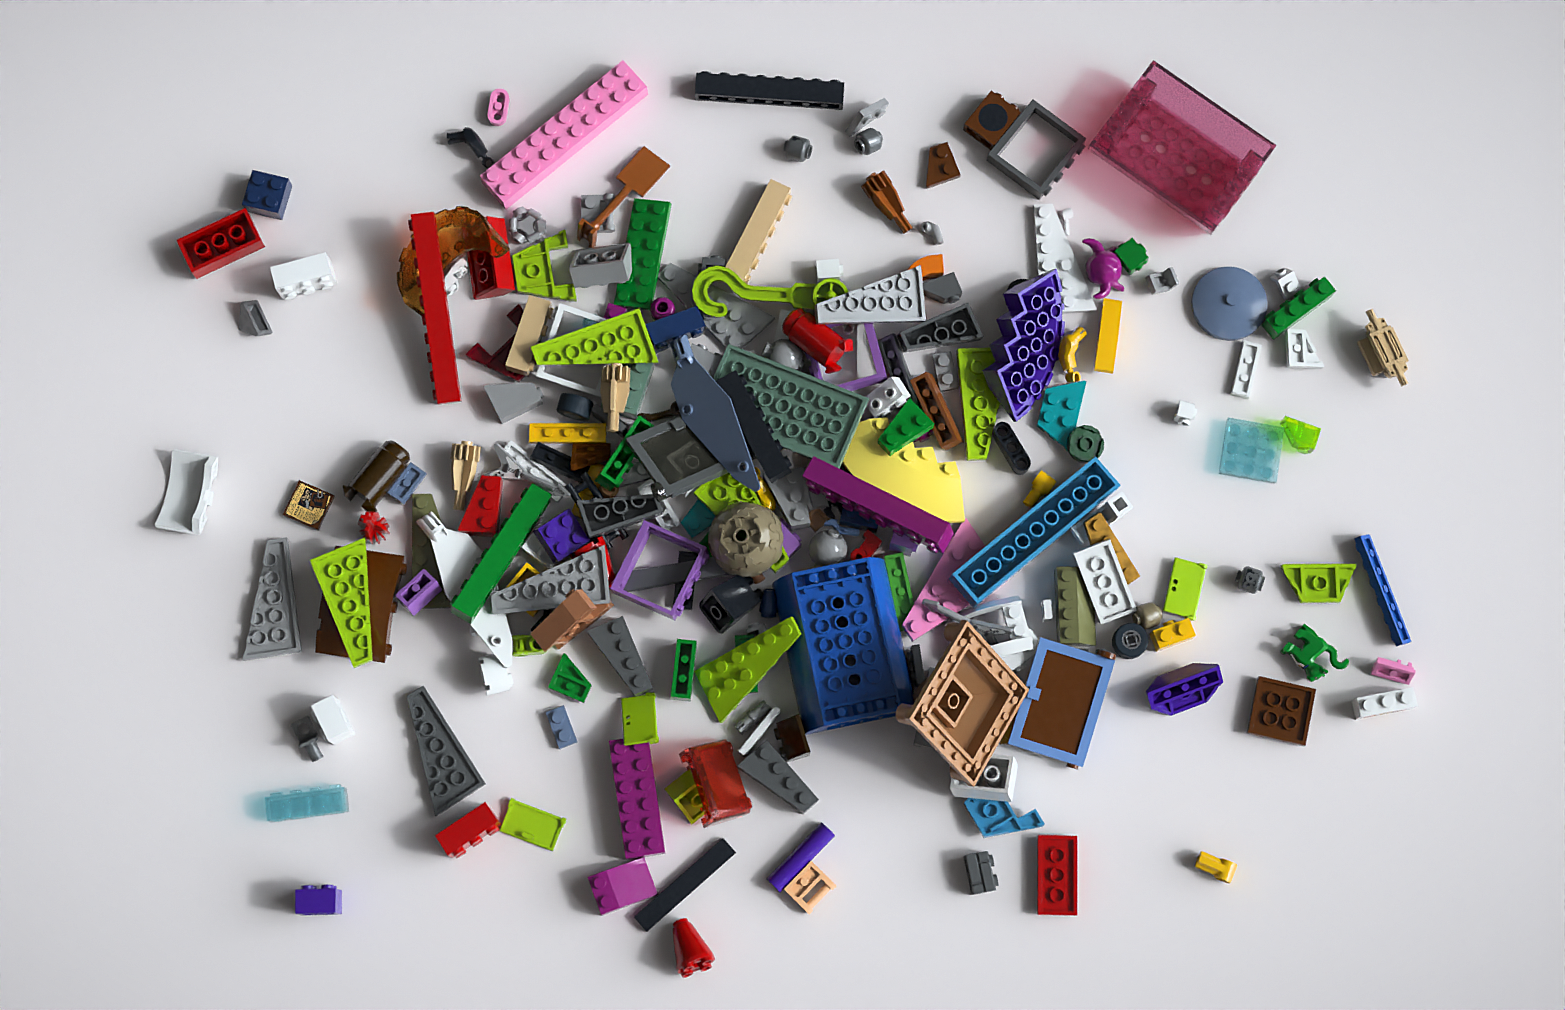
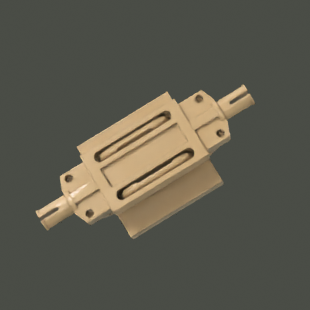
M1373 309L1367 310L1365 313L1370 322L1365 326L1366 338L1358 341L1357 344L1372 376L1384 373L1390 379L1397 377L1401 387L1407 385L1408 382L1404 373L1408 370L1406 363L1409 360L1393 327L1388 326L1384 318H1377Z

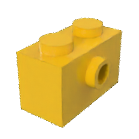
M1189 618L1175 623L1174 620L1163 623V627L1153 630L1149 634L1156 652L1189 641L1196 636Z

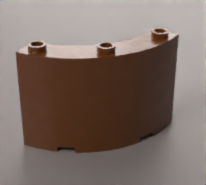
M335 546L334 550L343 546ZM366 550L372 658L374 662L385 663L387 656H390L392 652V644H389L393 613L397 612L398 607L395 594L398 593L402 575H406L407 564H404V556ZM322 592L318 618L321 619L320 629H317L315 653L349 658Z

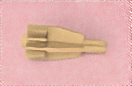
M620 363L602 366L600 393L604 413H608L607 432L612 433L618 432L619 413H624L630 391L631 368H628V366L622 367Z
M461 441V444L452 443L450 459H452V490H455L454 510L464 511L466 492L471 490L476 474L477 462L480 459L481 447L472 446L473 442Z

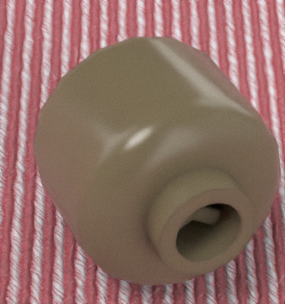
M1148 602L1136 606L1137 611L1132 615V620L1135 624L1140 625L1144 629L1156 627L1160 624L1163 615L1158 605Z

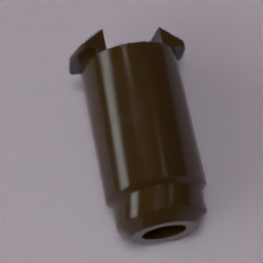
M393 440L385 441L381 447L376 449L347 487L345 485L342 486L344 496L351 502L357 494L365 501L362 504V508L366 512H377L378 510L375 507L406 469V465L410 461L408 451Z

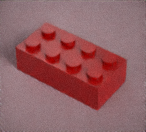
M246 208L176 240L196 279L265 247Z

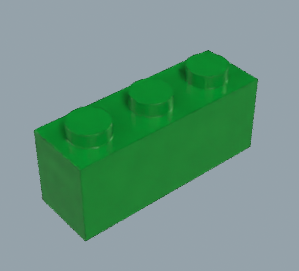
M677 639L671 700L691 702L697 641Z

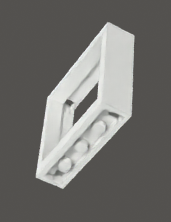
M560 303L559 307L555 306L552 317L555 319L553 325L549 324L546 335L549 336L548 340L555 338L564 311L596 322L608 319ZM536 363L534 371L537 372L536 376L601 397V376L595 390L544 373L546 365H537Z

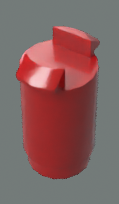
M795 309L790 312L782 324V331L788 336L789 340L826 368L825 373L827 374L841 370L842 367L836 363L844 352L853 351L852 339L848 338L845 340L827 325L816 324L815 316L805 312L803 309Z

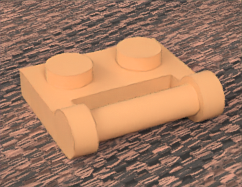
M811 861L784 888V891L806 913L810 914L813 911L812 908L830 890H833L836 885ZM822 880L825 884L806 903L803 898Z

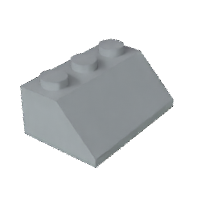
M624 243L576 250L569 266L574 288H588L592 285L604 286L609 283H625L629 281L632 273L631 244Z

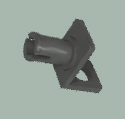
M306 716L292 723L291 727L299 740V748H306L312 762L321 759L323 754L316 743L318 733L310 717ZM301 723H306L309 725L310 730L306 734H301L298 731V726Z

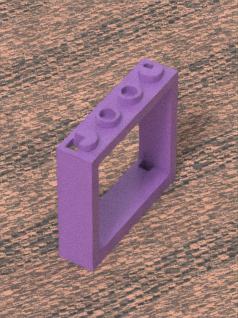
M864 323L877 374L836 386L854 391L887 380L873 323ZM825 324V325H827L829 328H833V327H837V326H840V325H843V324ZM805 353L807 360L810 359L812 366H809L811 376L823 380L819 363Z
M644 520L610 589L615 595L675 621L677 616L680 617L684 610L683 604L685 600L689 599L693 589L691 587L694 581L697 582L700 578L702 565H706L709 559L707 547ZM651 534L699 554L671 611L623 590Z

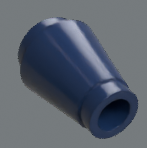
M775 589L763 590L759 608L761 617H776L778 608Z

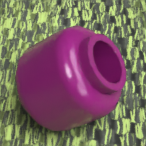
M666 297L655 299L651 304V316L656 321L675 314L674 303Z

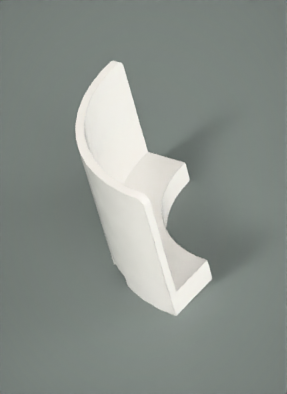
M178 449L172 451L168 488L161 512L155 523L156 528L195 535L201 534L207 520L205 511L207 506H211L214 492L211 491L213 479L216 480L217 456Z

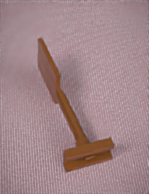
M643 146L616 176V179L625 185L624 188L594 221L589 223L583 218L578 223L577 240L580 241L582 238H585L589 241V248H594L597 241V231L600 229L601 224L627 195L634 191L643 198L670 168V165Z

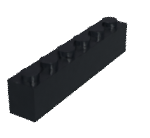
M734 370L716 380L717 384L731 398L739 425L769 481L774 483L792 473L789 468L792 466V463L787 455L783 457L780 451L783 447L778 439L774 440L772 436L774 430L770 423L766 424L763 417H765V414L760 406L756 407L754 401L757 399L752 390L748 391L745 385L748 383L744 375H739Z

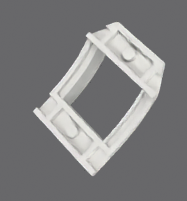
M1018 595L979 604L975 608L970 607L958 612L962 616L972 618L1002 609L1006 627L1013 628L1012 634H1008L1010 641L992 645L991 648L1000 657L1017 654L1025 650H1033L1032 636H1030L1021 604L1022 600ZM950 619V620L944 625V628H945V626H946L948 623H950V622H955V623H959V622H957V621H955V620H953V619Z

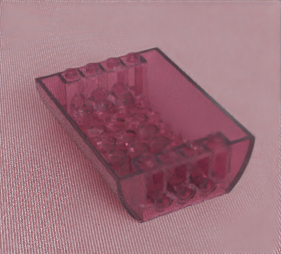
M1153 60L1090 143L1088 150L1199 228L1212 235L1254 180L1277 145ZM1141 135H1148L1150 137V141H1142ZM1163 145L1166 151L1160 153L1156 150V146ZM1193 166L1196 169V173H1188L1186 167ZM1202 177H1209L1211 183L1208 185L1204 184Z

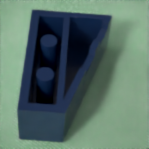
M697 306L645 324L656 354L670 348L669 342L683 335H687L688 339L701 336L706 327Z

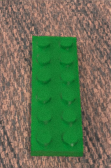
M634 198L626 243L631 244L632 273L629 281L617 284L614 305L650 311L656 290L672 206L671 202Z

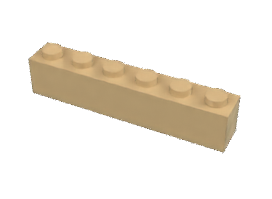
M770 179L726 265V268L736 273L747 285L751 279L750 273L752 269L756 270L760 260H758L760 253L764 254L768 246L766 243L768 237L772 238L776 230L774 227L776 222H780L784 215V211H782L784 206H788L792 199V195H790L791 188Z

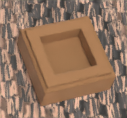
M821 509L809 512L810 527L815 533L824 526L825 522L830 520Z

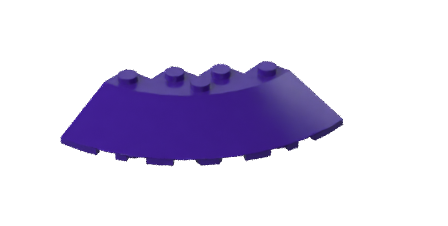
M1052 269L1022 282L1003 293L1009 311L996 319L1002 337L989 345L995 362L982 371L989 389L1013 422H1017L1032 409L1031 406L1034 402L1041 398L1044 387H1048L1053 377L1052 371L1055 362L1059 360V346L1061 336H1064L1065 321H1062V310H1065L1064 303H1061L1060 292H1062V286L1057 269Z

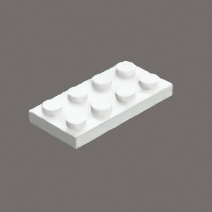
M1110 539L1073 552L1101 625L1137 611Z

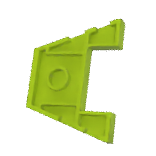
M562 230L558 234L512 255L518 293L573 302L577 301L573 283L554 286L549 251L568 248L566 230Z

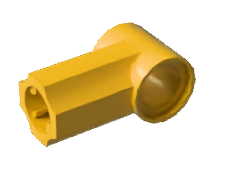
M1201 851L1194 867L1214 875L1220 881L1230 884L1237 864Z

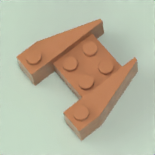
M573 589L565 595L566 599L530 634L544 652L553 645L559 650L602 617L614 604L610 600V603L594 605L583 589L576 591Z

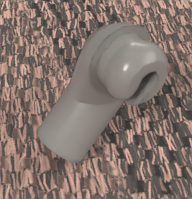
M928 221L921 224L920 229L933 237L935 245L944 243L938 225Z

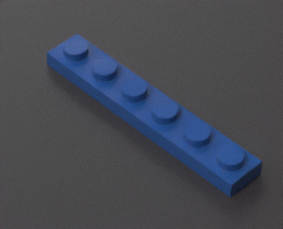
M1370 534L1354 538L1356 549L1363 560V567L1370 578V585L1377 596V603L1384 614V621L1391 632L1392 641L1396 647L1412 642Z

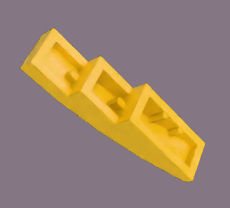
M1103 298L1094 371L1113 374L1122 301Z

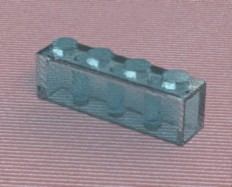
M341 784L330 785L329 789L322 790V787L310 788V792L292 790L287 795H282V792L271 793L270 797H265L267 821L270 823L349 812L347 788L341 787Z

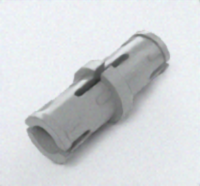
M763 700L752 711L749 710L747 715L734 725L735 728L743 735L753 724L759 723V719L771 710V707Z

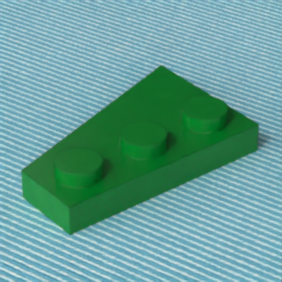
M909 398L879 437L878 444L891 456L934 428V423Z

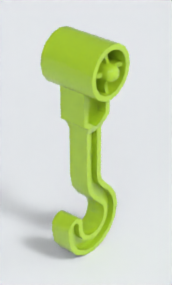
M722 266L708 267L700 272L694 280L692 288L693 300L699 310L706 315L716 318L726 316L728 309L724 303L713 302L708 296V288L715 281L726 283L742 299L790 303L794 309L815 310L814 305L848 293L846 286L841 281L833 278L824 279L818 284L795 283L791 288L747 285L732 270Z

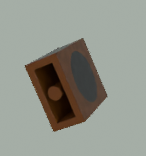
M990 91L965 122L963 131L989 150H992L1021 112L1016 105L1006 102L1001 94Z

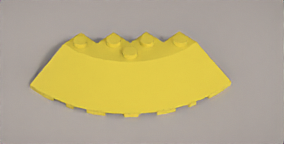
M874 418L859 422L842 463L845 469H848L853 476L949 523L965 522L961 479L955 461L937 463L933 447L915 448L913 442L889 456L878 444L879 437L889 426L888 418Z

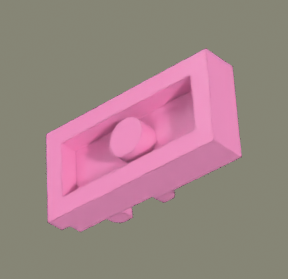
M1378 657L1372 667L1371 675L1409 685L1416 670H1414L1410 662L1406 666L1401 664L1399 659L1395 662Z

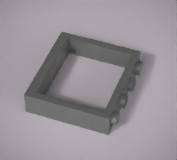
M1032 99L989 152L986 161L1040 200L1043 195L1047 196L1052 190L1051 185L1054 181L1056 183L1059 182L1064 175L1062 171L1065 168L1069 169L1075 161L1073 159L1075 155L1082 153L1086 147L1084 145L1086 138ZM1034 113L1075 142L1074 146L1041 187L1000 157L1001 153Z

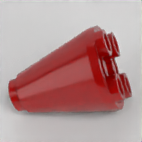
M687 918L675 921L672 930L678 973L681 974L682 978H686L695 971L701 970L703 972L712 968L711 963L715 960V957L692 923L688 922Z

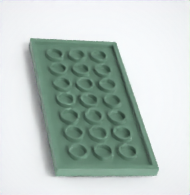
M728 344L713 379L716 381L734 370L739 375L743 374L748 383L745 385L748 391L752 390L757 399L754 401L756 407L760 406L765 414V417H763L766 424L769 422L774 430L772 434L774 440L778 439L782 447L810 459L815 456L840 469L869 398Z

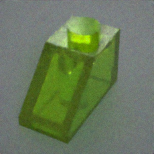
M1285 416L1281 420L1280 425L1291 446L1296 448L1299 453L1311 454L1315 450L1321 428Z

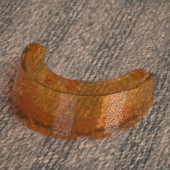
M456 206L455 209H444L435 214L443 271L455 258L468 251L483 250L495 258H500L511 250L487 219L477 210L475 211L465 206ZM410 241L407 248H403L399 258L401 264L399 272H397V285L404 303L422 316V314H425L424 306L421 307L419 302V295H422L421 288L417 287L416 277L419 276V270L415 269L414 258L417 256L416 250H412Z

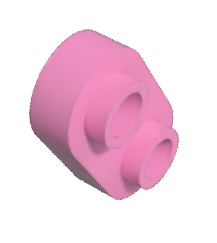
M496 89L490 96L488 120L494 126H501L507 120L510 99L507 91L504 89ZM499 98L504 99L502 102L497 101ZM497 115L501 116L498 120L494 119Z

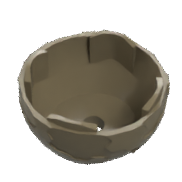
M742 501L730 504L723 508L711 523L708 532L710 553L717 564L723 568L722 570L730 575L742 577L758 576L766 572L782 555L784 536L781 521L768 507ZM741 530L747 533L744 541H738L736 538L737 533Z

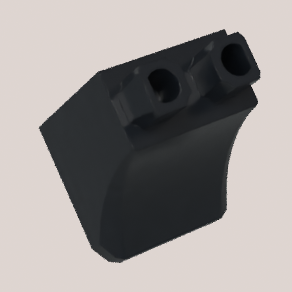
M735 576L712 588L699 603L700 610L718 633L723 634L753 610L761 601L762 590L757 588L753 591L750 587L753 583L752 577Z

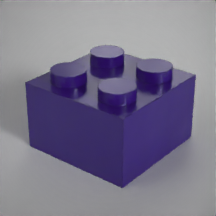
M570 509L561 512L533 531L553 563L561 561L590 541Z
M303 885L301 889H295V914L302 916L342 914V890L337 889V886L321 885V889H317L313 885Z

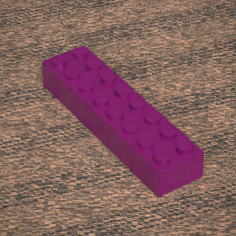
M813 456L802 475L806 482L805 484L812 493L816 495L821 493L826 496L825 498L832 503L837 501L843 504L842 507L851 512L855 510L859 512L862 518L867 520L871 518L880 527L886 528L887 526L893 529L892 532L902 537L905 535L910 538L911 542L917 545L921 543L927 546L926 549L935 554L937 552L943 554L954 535L949 522Z

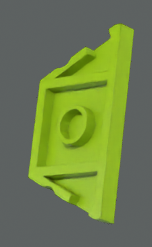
M1282 564L1281 569L1300 603H1340L1353 571L1356 569V564Z

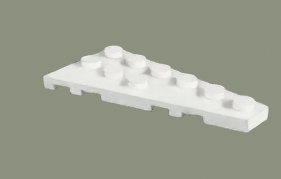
M1034 204L1038 276L1052 269H1057L1062 286V292H1060L1061 303H1064L1065 310H1062V313L1097 312V308L1053 204Z

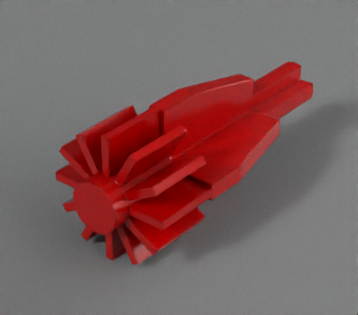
M375 511L365 512V515L361 514L358 520V525L364 528L359 530V532L371 544H373L374 538L380 544L378 536H381L386 541V538L381 533L389 535L388 528L390 526L388 523H385L386 519L384 517L380 519L379 513Z

